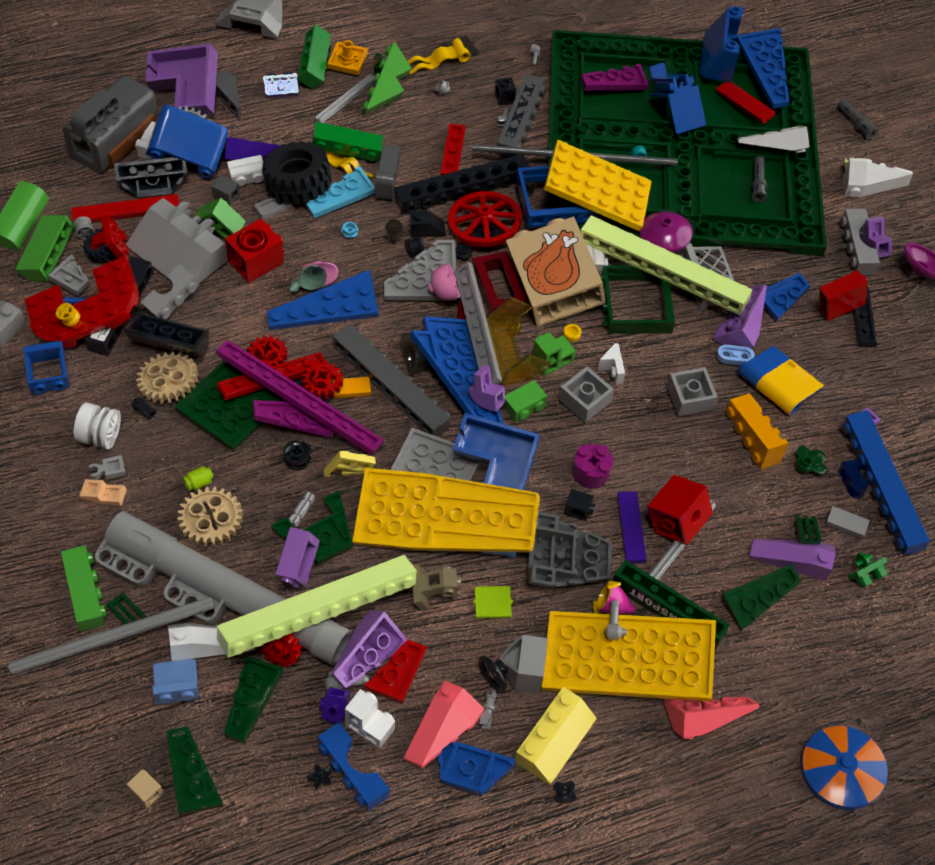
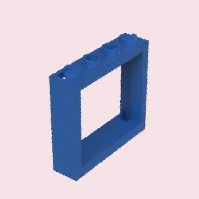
M549 166L517 168L516 183L528 228L546 226L550 221L558 218L565 220L574 217L576 223H586L590 216L597 218L598 213L582 206L531 210L525 183L545 182Z

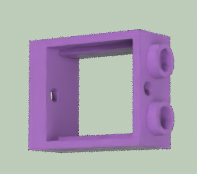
M293 527L289 529L276 571V575L282 578L281 581L287 583V586L299 588V585L304 587L307 585L320 542L309 531Z

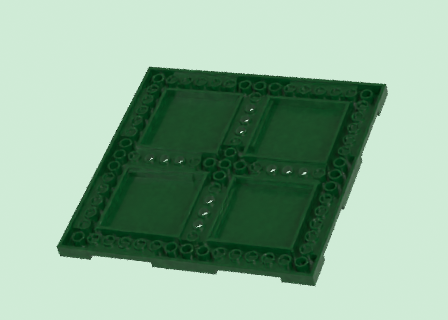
M552 30L548 150H554L557 140H560L589 153L632 156L631 150L634 147L643 146L646 149L647 157L678 159L677 166L617 161L608 162L651 180L645 218L653 213L662 211L674 212L683 216L692 226L693 234L690 243L693 247L735 245L789 249V254L824 256L827 242L808 48L782 46L785 58L789 103L786 107L772 109L739 48L732 83L775 111L774 117L761 124L716 93V88L725 81L707 79L701 76L700 65L703 40ZM664 63L667 74H688V76H693L694 83L692 85H698L706 122L705 126L675 134L668 98L650 97L649 95L650 93L660 91L656 90L655 83L657 82H651L650 66ZM636 64H641L649 84L647 90L589 91L584 90L581 77L582 74L598 71L606 73L609 69L617 71L622 70V67L625 66L633 68ZM805 126L808 132L809 148H805L806 151L795 153V150L739 143L737 138L756 134L764 135L766 132H780L781 129ZM759 156L765 160V181L767 183V189L765 190L767 199L761 203L754 202L751 198L753 193L751 185L754 181V159ZM548 157V166H550L552 157ZM547 191L546 209L580 206ZM601 214L597 215L598 219L640 238L639 231ZM577 223L580 232L585 223Z

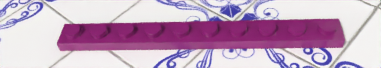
M228 339L216 349V356L368 454L373 455L383 444L384 439Z

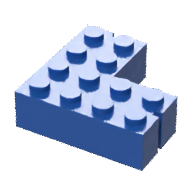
M464 413L460 433L457 435L453 451L455 455L489 464L484 480L485 484L525 490L539 446L540 434Z

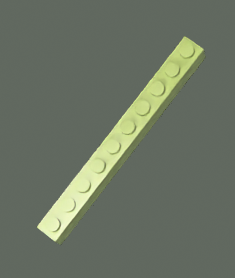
M590 216L581 229V234L587 245L738 315H741L750 300L753 289L654 245L647 240L641 239L632 233L606 223L601 219Z
M405 555L399 556L217 625V641L228 658L241 654L254 647H259L272 640L300 631L313 624H318L331 617H336L349 610H354L367 603H372L395 592L410 588L416 584L417 570Z

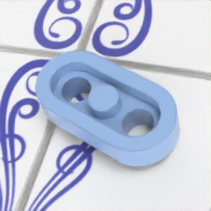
M727 344L720 346L717 352V359L720 362L733 365H741L744 361L748 362L755 356L753 350L748 347Z

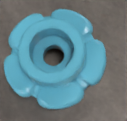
M346 222L341 229L343 236L346 238L356 237L359 231L354 222Z

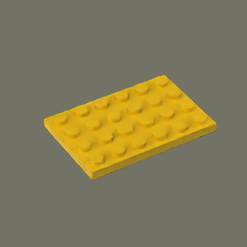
M557 140L543 190L640 231L644 223L651 180L573 147L568 143Z

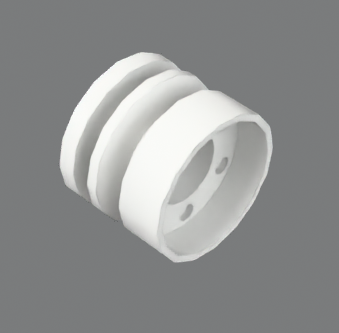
M85 402L80 407L74 423L75 441L88 445L94 443L96 447L102 446V448L109 450L114 445L119 433L121 423L120 411L104 407L101 410L99 405Z

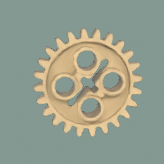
M174 351L170 355L165 352L162 357L157 354V359L151 357V362H144L145 367H140L141 372L137 373L138 378L136 382L142 396H146L147 400L152 399L153 403L159 399L161 404L165 400L171 403L173 398L178 401V396L185 398L184 393H191L190 388L196 387L195 382H198L197 376H199L193 359H189L188 355L182 356L181 352L176 356Z
M206 487L205 492L198 489L197 495L192 492L190 493L191 499L184 498L185 504H180L181 510H178L177 520L178 524H180V531H183L184 537L188 536L189 542L196 539L197 546L204 542V547H207L208 543L215 547L216 542L223 545V539L231 541L230 534L236 536V530L241 529L240 523H243L241 503L237 502L236 496L232 497L230 491L225 494L224 488L217 492L216 487L212 491H209V488ZM204 503L207 504L212 519L214 518L217 530H214L210 517L207 515L206 508L203 505Z

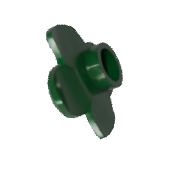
M805 445L797 449L796 469L799 472L808 474L812 471L818 475H823L829 471L823 465L826 460L824 452L816 449L810 451Z

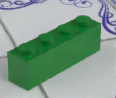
M316 24L305 34L297 80L311 89H315L324 82V72L327 68L326 61L329 56L328 49L331 44V34Z
M315 122L311 143L318 145L327 152L378 162L382 151L383 135Z

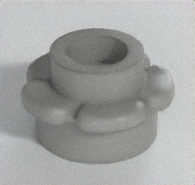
M443 79L435 87L438 95H445L450 89L449 82Z

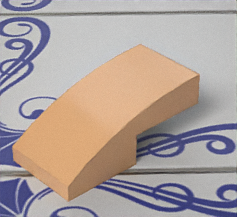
M85 479L79 496L82 499L95 503L122 506L127 489L124 485H108L103 480Z

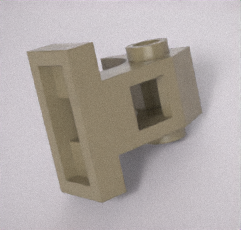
M420 565L414 566L417 573L416 584L413 585L414 604L421 611L429 609L428 600L433 595L442 594L443 597H452L454 600H457V595H461V590H457L461 588V576H457L456 568L444 566L438 570L425 572ZM433 580H440V584L433 586L429 585V583Z

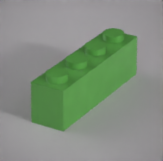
M85 545L61 551L79 631L105 625L103 617H107L104 604L100 605L99 599H103L101 589L95 586L98 576L96 569L92 570L91 564H94L92 552L88 553Z

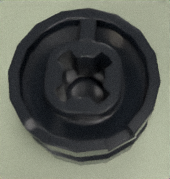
M292 440L284 446V463L289 469L299 471L307 468L311 461V452L306 442Z

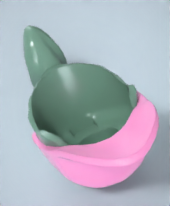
M315 261L309 263L302 268L299 277L291 280L289 291L296 292L300 287L307 290L325 287L336 280L338 268L334 264Z

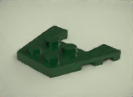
M339 490L323 498L324 504L332 515L303 529L309 531L320 540L314 563L317 565L353 547ZM287 517L271 525L273 532L285 541L290 527H293Z

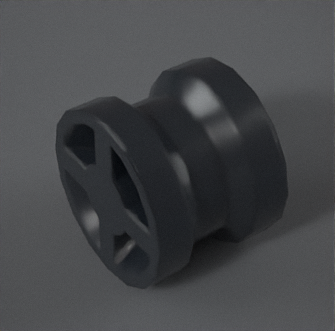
M420 236L404 241L405 249L410 257L414 256L415 253H421L425 250Z

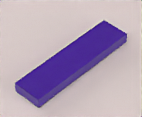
M637 491L618 492L617 500L625 560L631 564L646 563Z

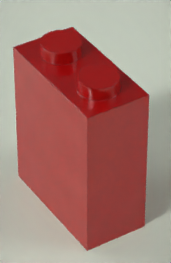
M856 270L819 287L818 309L827 321L866 304L868 285L866 276H862Z

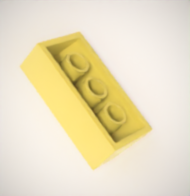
M563 687L517 750L515 756L516 763L551 785L597 718L582 698Z

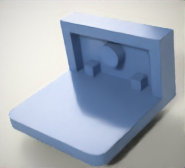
M195 659L154 664L153 695L156 704L199 699Z

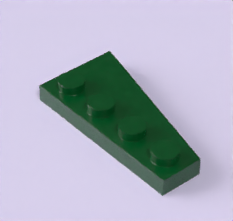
M790 564L725 592L721 597L741 632L795 588L801 580L793 565Z
M248 655L244 657V666L240 672L239 685L237 690H235L233 707L230 709L224 731L226 738L243 744L247 741L284 672L282 667Z
M188 726L167 730L166 734L179 816L223 807V802Z

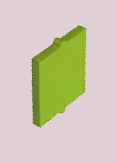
M478 586L474 588L475 600L473 604L475 605L476 619L512 618L511 605L513 600L511 599L510 586Z

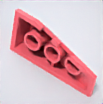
M722 697V701L712 699V702L664 699L673 731L684 739L702 736L759 708V703L749 697Z

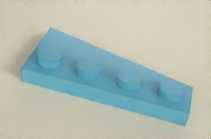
M358 166L353 173L343 176V180L330 185V188L322 196L319 195L317 199L309 200L306 203V208L313 218H317L375 194V187L363 169Z

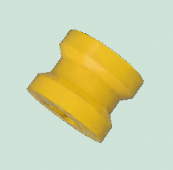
M63 303L56 310V316L65 326H74L80 319L79 312L70 303Z

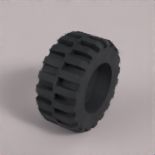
M293 141L286 145L284 143L279 148H274L272 153L269 152L262 164V173L267 192H269L272 198L279 202L283 201L285 204L294 203V205H298L302 202L304 204L308 203L312 199L315 200L319 195L322 196L331 182L328 157L323 149L311 142L299 141L295 143Z

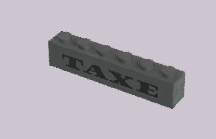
M525 74L497 146L523 148L522 142H526L527 130L531 129L532 118L535 119L536 107H540L541 95L544 96L546 91L544 78ZM496 153V155H500V156L507 157V158L513 157V156H517V155H518V154Z

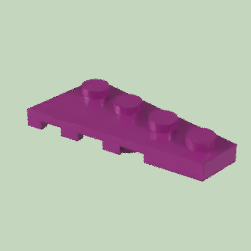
M253 401V415L256 421L331 438L333 436V430L289 402Z

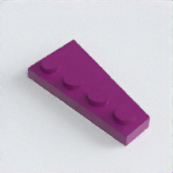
M636 64L633 68L625 66L622 67V70L617 71L609 69L606 73L598 71L582 74L581 77L584 90L638 91L647 90L649 86L641 64Z

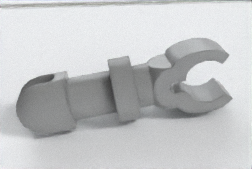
M490 689L486 692V702L482 706L485 711L480 717L482 729H490L492 713L495 711L494 702L497 697V692L494 689L492 694Z

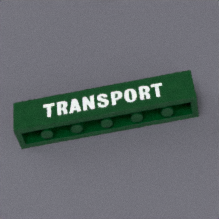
M624 560L615 572L613 581L621 582L620 587L627 596L661 617L716 620V651L727 634L730 626L728 623L627 560Z

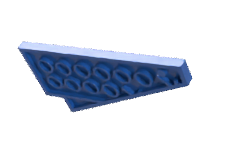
M424 316L422 319L424 331L412 330L410 337L433 367L438 378L443 381L465 413L504 424L500 409L496 412L484 409L476 404L470 396L469 388L475 383L473 376L479 368L467 320Z

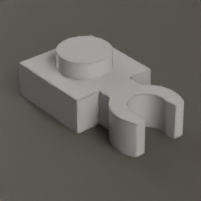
M122 455L102 459V465L96 463L89 465L90 472L97 471L91 474L92 480H98L106 475L107 480L126 475Z

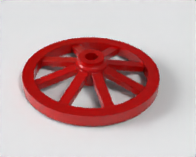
M480 191L463 196L452 205L448 213V225L451 233L461 242L477 247H491L505 243L506 240L513 238L518 233L522 224V213L518 204L512 198L492 191ZM480 200L481 206L479 207L468 205L469 203ZM486 200L498 201L491 206L486 205ZM507 205L513 213L495 210ZM460 209L474 212L455 218ZM496 217L515 219V222L509 229ZM475 219L464 233L456 226L458 223ZM493 223L504 233L490 238L489 224ZM479 224L483 225L485 238L469 236Z

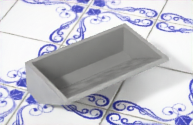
M162 198L148 209L126 244L128 248L141 258L150 261L152 266L166 277L181 264L200 283L228 261L225 243L212 234L215 227L211 226L214 222L212 219H206L199 225L198 223L201 221L199 216L193 219L189 217L191 210L187 209L190 205L189 202H182L175 207Z

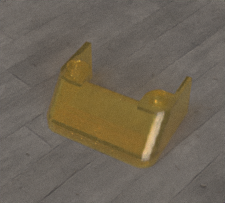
M512 297L486 317L502 382L497 385L529 381L550 365L549 361L531 354H527L520 360L514 337L521 331L520 318L532 309V306Z

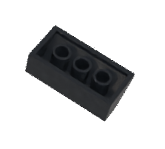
M138 313L124 328V333L132 341L155 346L158 349L174 351V353L181 352L182 354L190 355L192 358H202L208 350L209 330Z

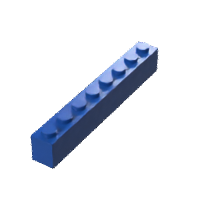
M865 410L847 415L843 423L844 433L848 434L851 448L856 451L858 463L863 467L865 478L873 488V496L875 499H878L880 511L886 517L888 528L896 538L897 548L902 551L903 556L926 550L930 540L869 411Z

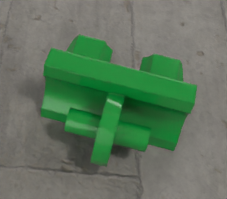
M860 552L856 555L857 561L854 562V566L856 568L860 566L861 569L849 574L848 577L850 580L856 579L861 588L873 583L868 574L870 571L876 580L888 575L884 566L888 561L883 557L870 563L873 556Z

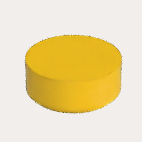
M568 324L564 327L563 336L568 342H577L581 338L582 331L578 325Z

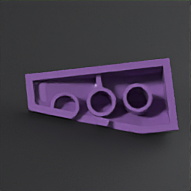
M766 284L750 288L753 289L750 300L741 315L731 311L728 314L730 318L727 322H722L718 326L713 336L714 341L724 345L754 347L760 333L767 289Z
M754 539L749 558L781 568L792 564L796 572L826 581L832 571L836 552L835 546L822 542L817 545L800 543V540Z
M370 610L357 625L331 674L343 688H347L365 676V673L371 669L379 667L380 663L386 659H391V656L407 641V638L384 611Z

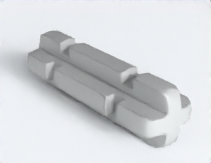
M306 492L302 497L303 499L300 500L294 509V514H291L288 518L294 527L298 526L300 519L304 517L310 508L309 505L314 502V494Z

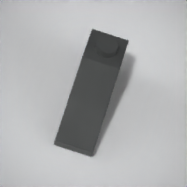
M226 69L216 76L215 94L239 120L241 119L237 79Z

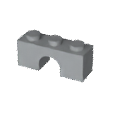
M181 264L167 276L173 285L169 293L159 294L153 290L141 301L145 310L152 316L167 319L171 312L180 306L200 285L195 276Z

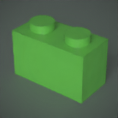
M533 380L505 395V403L502 407L514 422L525 420L530 414L545 408L547 395L537 382Z

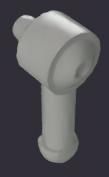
M617 600L611 601L610 624L606 628V636L612 640H619L621 636L627 635V629L622 628L618 624L619 601Z
M332 671L328 672V677L325 679L326 691H328L329 687L342 689L341 684L331 674ZM365 675L348 687L364 686L369 681V678Z

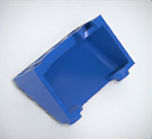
M737 6L729 7L705 31L700 65L702 77L732 82L740 48L736 42V36L744 8Z
M164 105L156 119L145 155L153 159H161L165 154L197 165V171L202 177L212 179L228 136V129L179 108Z

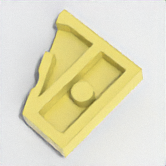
M339 451L325 467L324 476L330 477L332 472L341 471L342 476L364 474L365 468H372L376 464L375 457Z

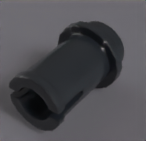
M136 397L131 403L133 410H138L148 420L152 419L156 414V410L147 404L143 397Z

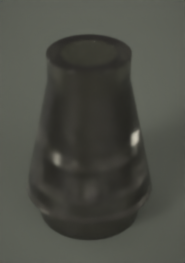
M391 219L386 223L385 229L389 243L394 245L399 242L403 225L399 220Z

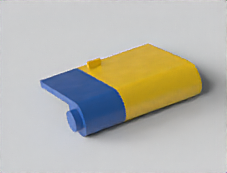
M772 346L748 362L744 361L738 368L739 375L789 416H792L799 409L803 401L824 387L823 384L775 346Z

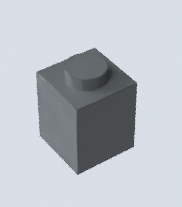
M223 175L212 183V195L216 200L222 198L231 206L240 196L239 183Z

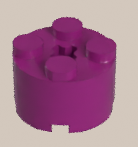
M596 444L580 446L575 454L572 466L574 480L588 489L602 487L608 481L613 466V458L609 449L605 445Z

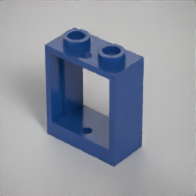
M62 341L23 347L27 382L31 394H41L48 391L70 388ZM60 358L61 376L34 380L32 363Z

